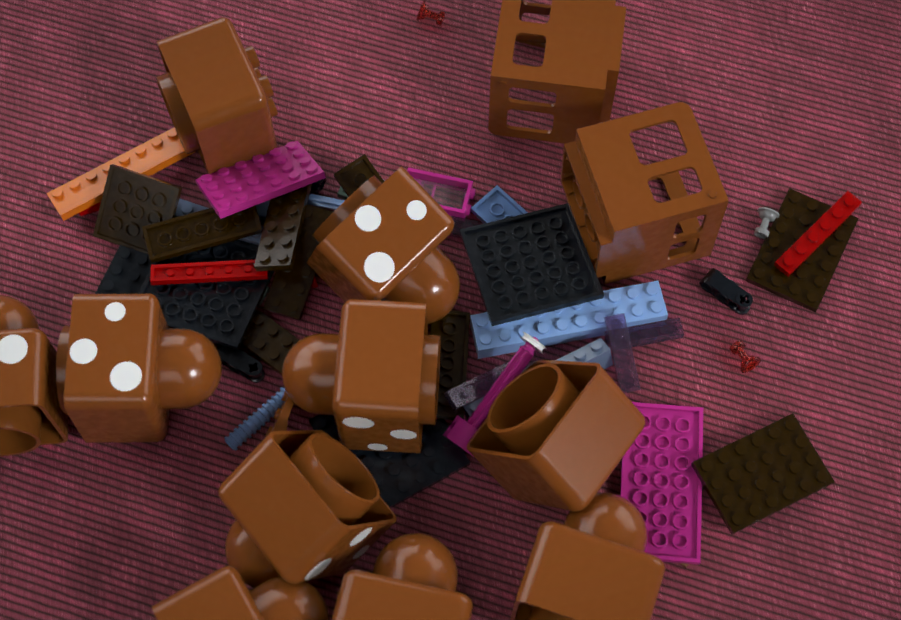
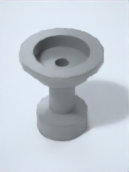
M760 207L757 212L762 222L760 227L755 228L754 235L765 239L766 237L768 238L770 233L767 230L769 222L775 221L776 218H779L780 214L773 209Z

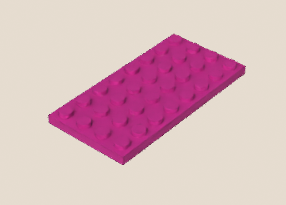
M632 402L644 416L645 426L621 459L620 496L634 504L645 521L647 529L645 553L654 555L663 562L699 565L701 563L702 483L691 463L703 457V408Z

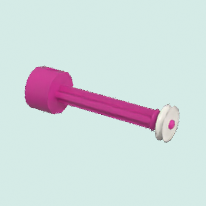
M523 332L524 335L520 338L525 344L519 346L520 348L469 419L465 421L461 417L456 416L443 434L471 456L473 455L467 450V444L486 420L490 407L496 397L512 380L522 373L529 361L534 357L535 350L543 354V349H547L536 337Z

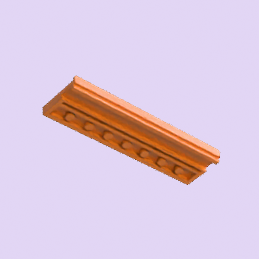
M174 127L46 194L62 220L65 221L101 202L110 165L114 164L151 176L195 152L186 154Z

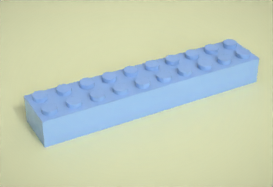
M659 281L604 290V298L496 326H491L487 312L470 315V326L477 357L481 359L517 352L520 348L519 346L525 344L520 338L523 337V332L536 337L544 346L663 325L666 323L668 313Z

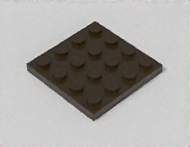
M114 164L110 165L93 236L148 254L142 226L174 218L182 187Z

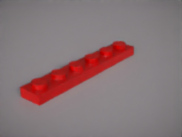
M847 191L774 263V266L789 277L861 206L862 201Z
M255 260L151 265L150 282L151 285L264 280L268 279V271H256L254 268Z

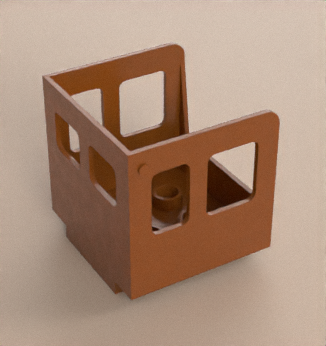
M502 0L490 76L489 132L499 136L566 144L575 141L576 129L609 121L619 75L626 7L615 6L616 0H552L551 5L529 3L524 0ZM523 13L550 15L549 21L545 24L522 21ZM515 42L545 48L542 66L534 67L515 64L513 62ZM522 88L553 92L556 94V102L548 104L511 99L509 97V89ZM514 109L551 114L554 116L552 130H540L510 126L507 124L508 110Z
M677 102L576 129L575 141L564 144L560 182L598 278L602 277L604 284L711 255L729 199L693 111L688 104ZM667 122L675 123L687 153L648 165L641 164L630 138V133ZM693 169L702 190L699 193L688 195L679 171ZM661 180L669 201L656 202L648 181ZM704 215L702 225L700 226L697 216ZM676 224H678L682 233L674 235ZM686 241L684 246L670 250L672 245Z

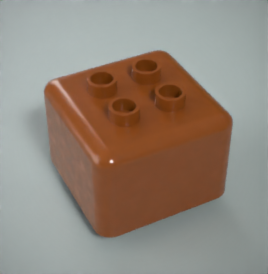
M221 17L156 41L166 73L156 76L162 98L186 154L198 151L208 174L217 172L223 167L234 166L239 161L251 160L253 156L268 154L270 150L277 148L271 118L277 116L278 112L272 99L274 93L266 74L261 76L258 69L260 63L253 46L244 48L233 23L228 18Z
M536 360L529 364L496 397L490 407L486 420L469 440L467 450L513 499L578 512L589 505L645 426V418L599 363Z

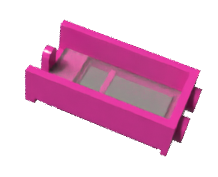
M408 167L407 172L452 218L465 222L466 215L469 216L472 205L469 204L470 199H474L476 189L473 188V181Z

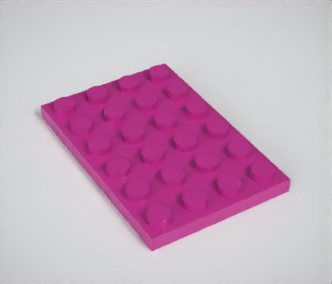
M292 141L282 147L270 150L268 154L253 156L251 160L239 161L234 166L220 168L217 172L204 174L195 180L203 195L220 219L326 177L324 171L298 141Z

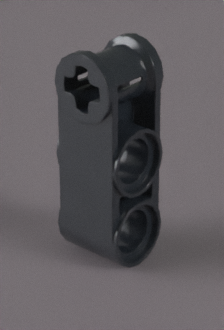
M712 268L699 282L704 291L713 295L722 304L735 311V313L744 315L749 312L753 302L751 294L739 287L734 281L728 279L719 270Z
M221 345L216 347L222 365L253 383H259L264 379L265 372L260 361L249 356L241 349L237 351Z

